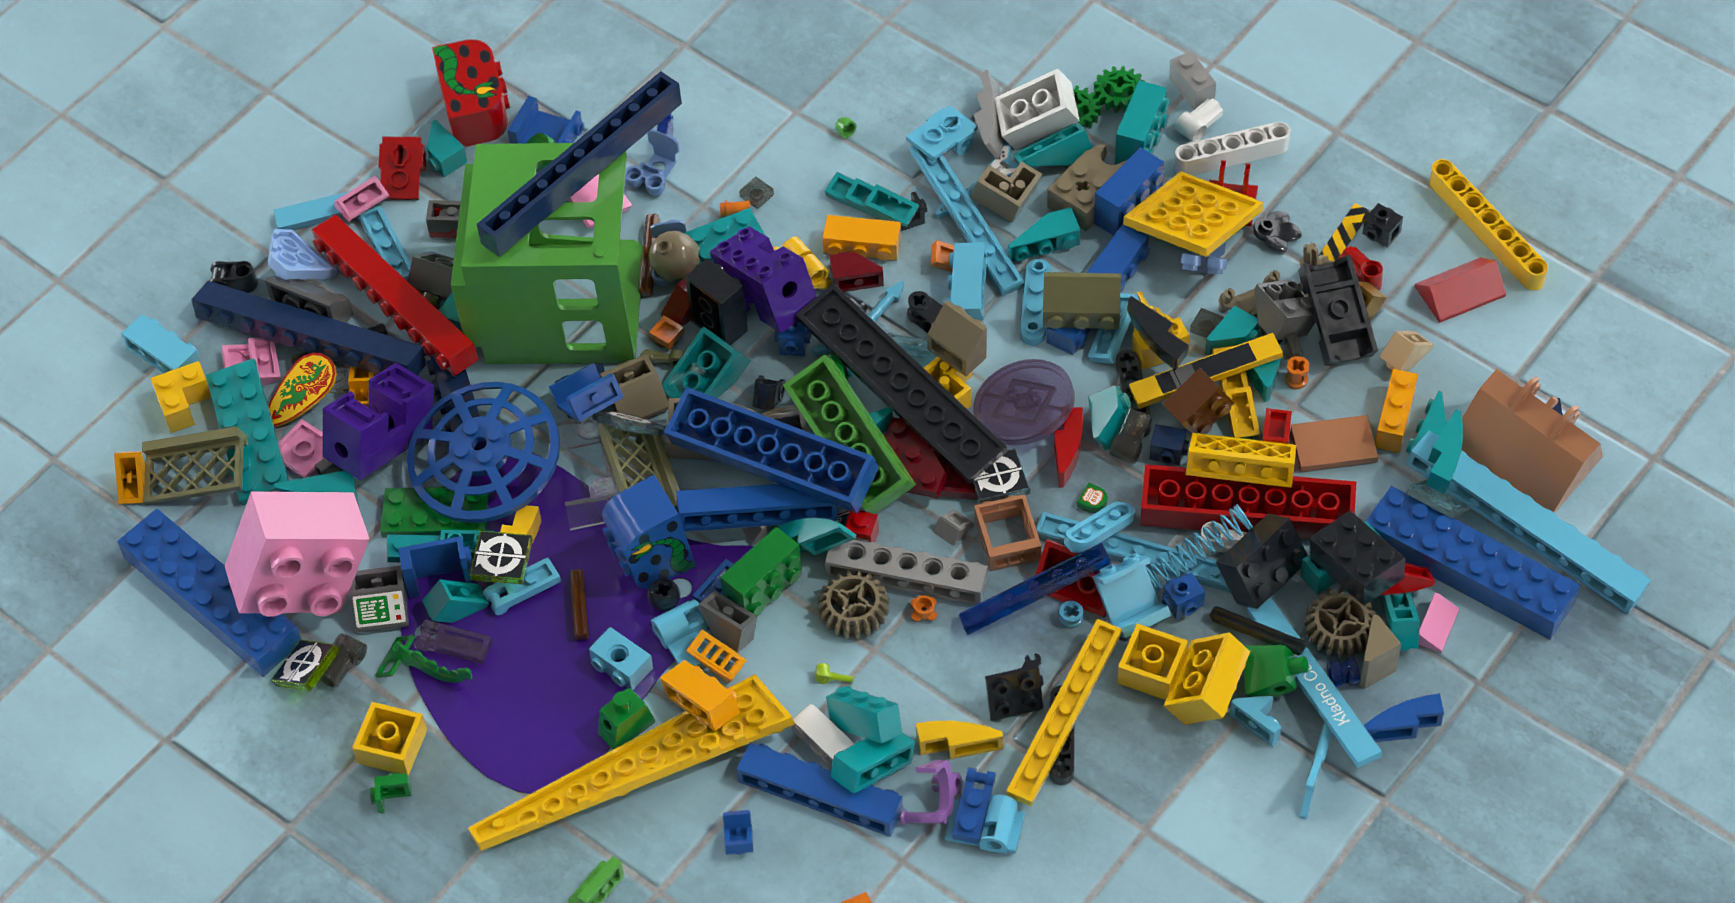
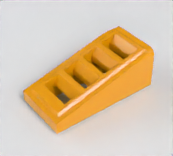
M704 630L699 632L686 650L688 654L728 684L747 661L740 654ZM705 639L709 643L700 654L696 650ZM714 646L717 650L709 660L705 656ZM723 653L726 656L718 666L715 664V661ZM731 659L735 663L727 672L724 668Z

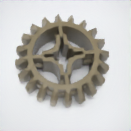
M860 570L857 575H852L848 571L845 577L838 573L836 581L829 578L828 586H823L821 594L818 596L817 609L822 624H826L828 631L834 630L836 636L844 633L846 639L850 635H855L859 639L860 634L864 633L869 637L870 629L878 632L879 624H884L886 616L889 614V597L885 586H881L879 579L872 581L870 573L862 577ZM865 596H868L874 602V606L865 600ZM833 604L842 610L841 615L833 609Z
M1331 589L1328 596L1321 593L1319 599H1313L1311 607L1307 608L1306 617L1304 618L1305 634L1310 637L1311 645L1317 644L1318 652L1324 649L1327 650L1328 657L1332 653H1337L1339 659L1344 653L1349 658L1353 656V652L1360 655L1363 652V648L1367 647L1372 617L1376 613L1371 610V602L1363 606L1351 594H1344L1343 589L1340 590L1339 594H1335Z

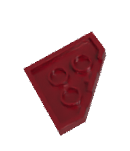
M892 417L884 437L916 483V486L906 493L939 498L947 475L935 453L900 418Z

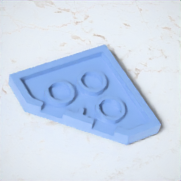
M292 229L274 230L270 240L268 266L275 271L277 277L283 280H323L335 278L338 269Z

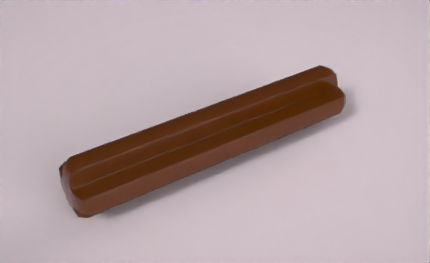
M572 569L569 572L574 637L577 641L587 640L589 632L584 574L582 569Z

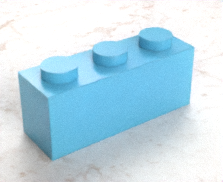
M984 242L954 243V252L949 255L950 268H953L952 274L948 275V288L951 290V297H947V300L954 305L962 307L974 319L983 321L987 268Z
M144 314L139 316L121 333L127 349L162 373L199 361V352L191 343L186 344L175 332L167 331L156 319H150Z

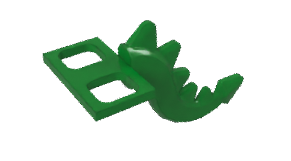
M413 635L401 636L395 639L375 674L377 678L393 676L402 662L405 666H414L428 675L445 682L459 683L466 679L472 680L469 668H458L457 671L451 670L449 672L446 667H438L434 660L425 658L420 651L409 650L415 639ZM402 641H406L405 645H402L400 643ZM390 662H394L391 669L388 672L383 673L386 666Z

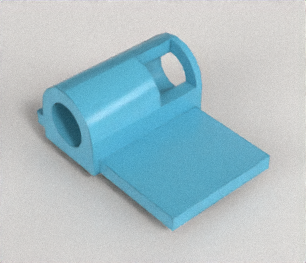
M948 106L946 109L942 108L926 119V123L907 135L906 140L933 161L949 149L960 156L971 148L978 126L952 106Z
M695 599L690 602L687 601L652 619L651 623L658 639L665 649H669L678 664L686 660L693 666L703 665L686 652L701 630L710 634L707 630V623L698 608L699 603ZM704 639L696 651L701 654L709 642ZM713 646L705 657L710 660L717 648Z
M993 795L990 798L979 845L952 839V832L960 804L959 799H954V809L949 818L945 840L979 846L981 850L1002 854L1010 852L1016 854L1025 812L1017 811V802L1013 798L1005 795Z

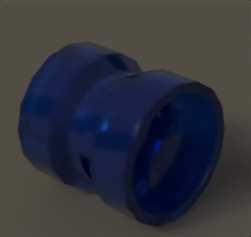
M1355 657L1347 658L1344 662L1340 663L1337 661L1327 662V675L1336 688H1340L1346 683L1350 685L1360 684V670Z

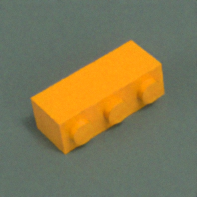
M827 215L822 238L823 253L832 255L840 252L854 251L865 258L897 261L901 242V222Z
M1398 369L1392 370L1377 429L1376 448L1396 453L1401 452L1416 391L1418 374Z
M686 660L660 677L666 697L714 731L740 713L737 705L738 697L731 688L724 687L715 677H709L699 666H693Z

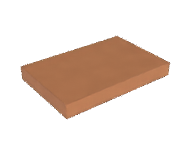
M1368 415L1291 424L1290 431L1293 443L1296 445L1300 472L1378 462V454Z

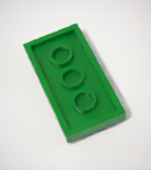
M446 487L424 488L433 499L445 506L451 507L455 492L450 491ZM385 488L381 522L382 538L387 537V535L440 536L441 530L487 531V522L466 523L441 516L421 500L414 488ZM489 494L465 495L461 510L478 511L488 509Z

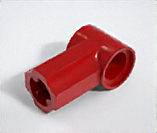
M1350 245L1345 248L1338 259L1351 255L1358 281L1368 282L1380 290L1383 280L1382 264L1368 259L1356 247Z

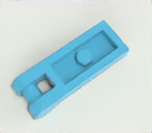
M547 557L523 569L521 578L507 577L490 585L483 591V595L487 601L492 603L491 608L495 615H501L508 608L560 583L561 579ZM507 593L506 596L500 598V594Z

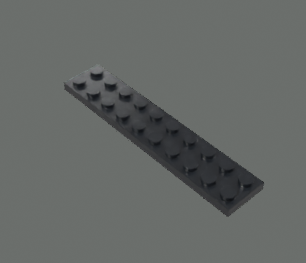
M834 283L796 314L798 321L836 358L842 361L858 379L968 484L1007 452V446Z

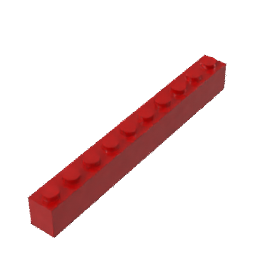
M336 214L311 229L315 239L312 242L319 253L324 252L329 262L333 266L337 265L345 278L350 277L359 291L364 290L369 300L373 304L377 303L386 317L391 316L400 330L405 329L415 344L419 343L423 346L426 355L429 357L433 356L442 370L447 369L455 376L479 360L474 343Z

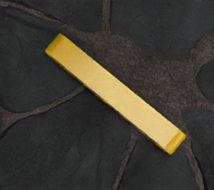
M1446 159L1436 160L1431 169L1429 181L1431 188L1524 287L1529 290L1541 289L1544 286L1548 270L1546 261L1453 163Z

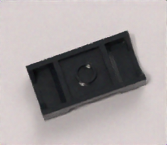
M1351 255L1344 256L1334 262L1315 266L1308 263L1303 264L1298 273L1304 294H1308L1321 338L1318 343L1325 366L1374 356L1378 351V347Z

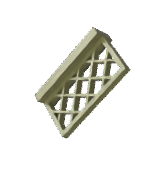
M601 422L597 428L619 492L632 487L636 482L639 483L645 480L642 477L643 474L648 478L655 474L677 511L676 491H680L657 425L648 424L643 430ZM609 433L615 435L620 441L617 442ZM628 436L636 437V443ZM623 442L625 445H627L631 450L634 451V453H630L626 448H624L621 445V443ZM615 450H616L620 455H622L627 461L624 462L621 458H619V457L617 456ZM636 454L642 458L643 463L635 457ZM630 462L632 465H634L638 470L641 471V473H637L633 468H631L628 465V463ZM622 471L634 480L633 483L623 475Z
M235 426L142 442V452L146 455L144 503L150 505L242 490L243 448L248 446V436ZM235 448V455L228 463L221 458L229 449ZM211 452L214 456L203 467L198 461L205 453ZM188 456L190 460L181 470L174 466L181 457ZM164 460L167 464L158 474H155L153 472L154 462ZM220 460L225 466L214 476L209 471ZM197 464L202 470L191 481L186 474ZM173 468L178 474L167 484L162 478ZM232 470L234 472V483L223 484L221 480ZM206 474L213 478L207 487L199 488L197 486ZM184 477L189 484L183 491L176 492L173 488ZM159 482L166 486L159 495L152 496L153 488Z

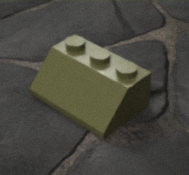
M1044 272L1043 327L1054 329H1119L1121 274Z

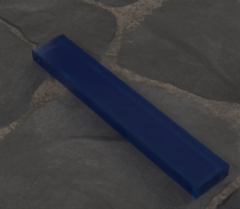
M1099 543L959 613L966 634L970 635L1112 564L1103 543Z

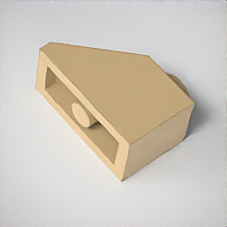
M1395 331L1380 358L1386 361L1385 365L1391 370L1410 371L1432 350L1434 344L1415 331Z

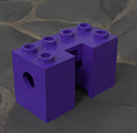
M750 226L739 230L736 235L720 242L717 247L709 251L714 264L721 265L728 275L732 278L736 277L742 282L746 312L751 310L749 304L754 302L760 321L779 333L799 322L796 314L817 297L804 259L784 246L774 251L769 237Z
M394 363L369 379L368 407L355 400L354 393L351 391L323 408L322 457L359 480L371 474L408 450L414 430L433 408L434 385L398 363ZM433 417L425 425L424 429L433 430Z

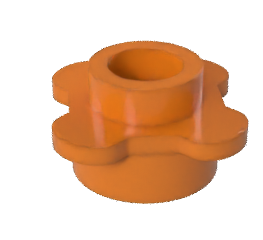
M922 595L911 600L910 604L913 607L912 620L916 622L921 619L934 621L937 618V612L935 611L937 601L935 598Z

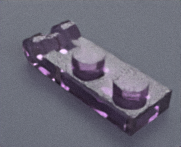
M424 620L420 627L422 632L419 636H416L413 645L421 651L430 650L484 664L493 641L491 636Z

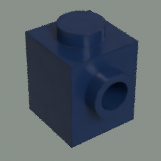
M1155 424L1150 444L1149 459L1160 461L1164 464L1180 465L1182 455L1187 456L1190 441L1185 440L1186 430Z

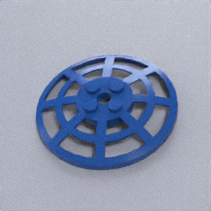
M482 382L468 385L439 400L416 427L408 447V474L421 500L441 516L466 523L498 520L528 505L548 484L559 459V430L546 404L537 395L523 387L504 382ZM484 389H502L496 399L480 398L465 402L462 397L468 393ZM513 391L518 392L531 399L542 413L526 417L517 406L507 402V399ZM454 402L455 408L439 421L434 430L424 429L425 425L440 409L448 403ZM480 405H492L486 416L472 418L468 410L471 407ZM505 408L512 412L519 420L504 426L502 422L497 420L501 409ZM455 415H460L463 423L457 427L454 433L442 431L444 426ZM545 422L548 424L550 435L547 459L532 454L534 447L532 426ZM524 429V450L512 447L510 435ZM418 439L429 440L427 450L429 467L417 476L414 467V450ZM436 442H449V454L436 462ZM479 442L487 443L484 449L474 450ZM508 458L519 460L516 466L502 478L498 469L506 463ZM453 463L462 472L458 484L449 480L441 472ZM527 464L541 468L542 470L534 482L519 496L512 499L506 486L522 473ZM489 475L492 483L483 486H468L471 476ZM435 476L444 487L455 492L451 507L445 506L433 499L424 490L422 484ZM497 491L503 503L495 508L485 510H461L465 495H484Z

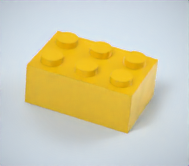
M1230 632L1191 640L1166 698L1164 707L1184 725L1223 718L1228 710L1232 695L1237 688L1241 673L1246 666L1250 651Z

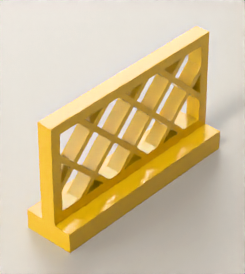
M1192 433L1186 475L1292 488L1296 445Z

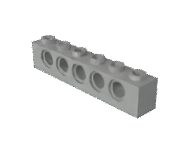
M849 541L829 549L825 560L826 576L837 578L838 573L845 577L848 571L852 575H857L860 570L862 577L870 573L872 581L879 579L881 586H885V588L975 606H981L988 581V566L978 562H965L952 557L930 555L927 552L908 551L901 547H888L875 542Z

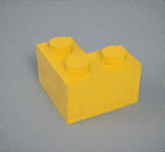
M939 357L924 367L965 408L968 409L972 406V388L965 383L972 377V372L965 377Z
M197 361L150 378L170 432L174 433L195 425L189 405L211 398L209 386L200 362Z

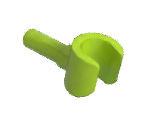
M826 663L816 665V680L820 684L829 683L831 680L853 682V676L830 672V667Z

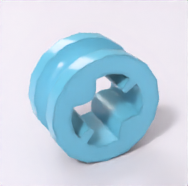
M1067 601L1061 605L1059 611L1060 623L1067 628H1075L1081 625L1083 621L1082 606L1075 601ZM1073 612H1076V617L1073 615L1067 617V613L1071 614Z

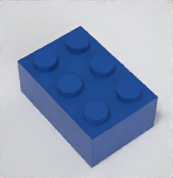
M1140 147L1095 193L1094 224L1114 236L1122 224H1124V216L1163 186L1165 176L1164 161Z

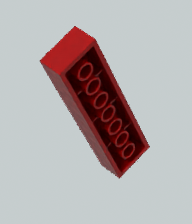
M1145 464L1140 518L1141 526L1201 530L1206 523L1215 521L1224 527L1220 518L1221 515L1227 517L1235 526L1229 510H1234L1233 507L1238 505L1253 527L1270 513L1290 518L1299 538L1309 539L1349 510L1355 514L1357 481L1293 476L1291 488L1186 475L1187 468ZM1233 513L1241 532L1248 533L1250 530ZM1224 519L1227 528L1230 530H1234L1229 525V523Z

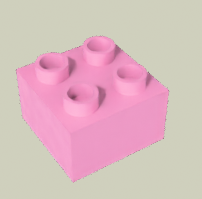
M250 493L225 563L226 573L239 613H261L268 617L278 616L283 613H313L317 616H327L342 611L369 542V536L354 493Z

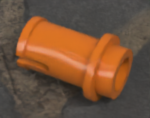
M724 200V203H720V216L727 217L750 208V201L728 202Z

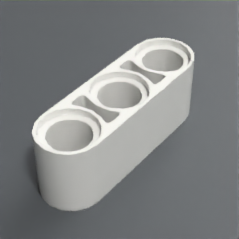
M813 704L808 705L793 717L795 725L791 726L792 730L831 769L834 755L854 745Z

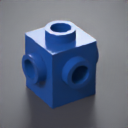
M800 322L792 325L782 333L775 330L774 340L779 342L780 355L805 356L806 345L811 343V333Z
M1190 572L1180 578L1170 579L1163 587L1161 601L1162 604L1168 606L1174 617L1178 619L1184 615H1192L1197 609L1204 606L1205 591L1193 573Z

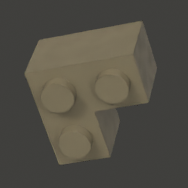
M1022 161L1011 177L988 165L977 180L970 198L1012 223L1036 190L1042 173Z

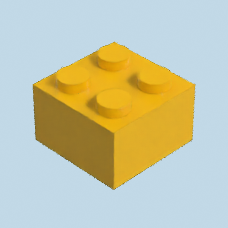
M1136 624L1118 666L1117 684L1166 700L1188 649V640Z
M371 702L352 747L357 764L393 773H407L409 776L427 733L424 716L421 713Z

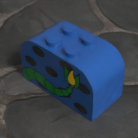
M655 474L618 493L605 505L602 518L606 528L603 529V533L608 540V546L614 557H618L619 564L626 577L631 575L638 587L649 589L650 584L657 579H671L696 567L679 514Z

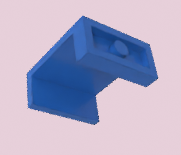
M528 96L507 132L510 144L527 143L537 133L548 135L554 139L555 143H574L577 136L582 134L584 123L582 122L581 112L578 110L568 120L539 111L537 98Z
M594 363L548 386L558 409L579 422L624 398L615 375L610 373L600 378Z
M462 536L398 548L401 569L409 598L420 596L418 578L463 570L466 583H472L471 576L475 575L471 574L473 560L469 545L464 546Z

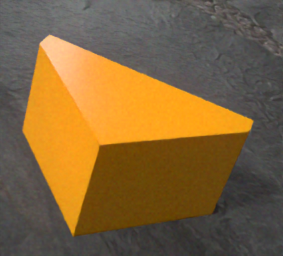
M141 451L115 452L118 504L144 503L146 463Z

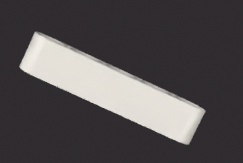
M1274 122L1180 145L1175 151L1174 170L1177 174L1182 171L1190 175H1196L1220 169L1221 160H1225L1226 167L1283 154L1289 147L1290 127L1283 122Z

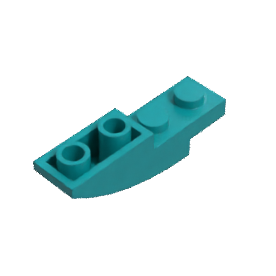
M441 530L440 536L387 535V562L400 563L398 548L462 536L464 546L469 545L471 558L474 562L480 533H494V531Z

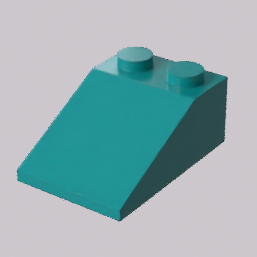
M702 327L662 383L664 392L671 398H681L686 387L718 398L737 382L751 360L720 337Z

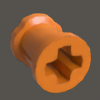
M1294 356L1290 358L1287 362L1288 372L1285 376V383L1292 389H1302L1308 383L1309 362L1304 357Z

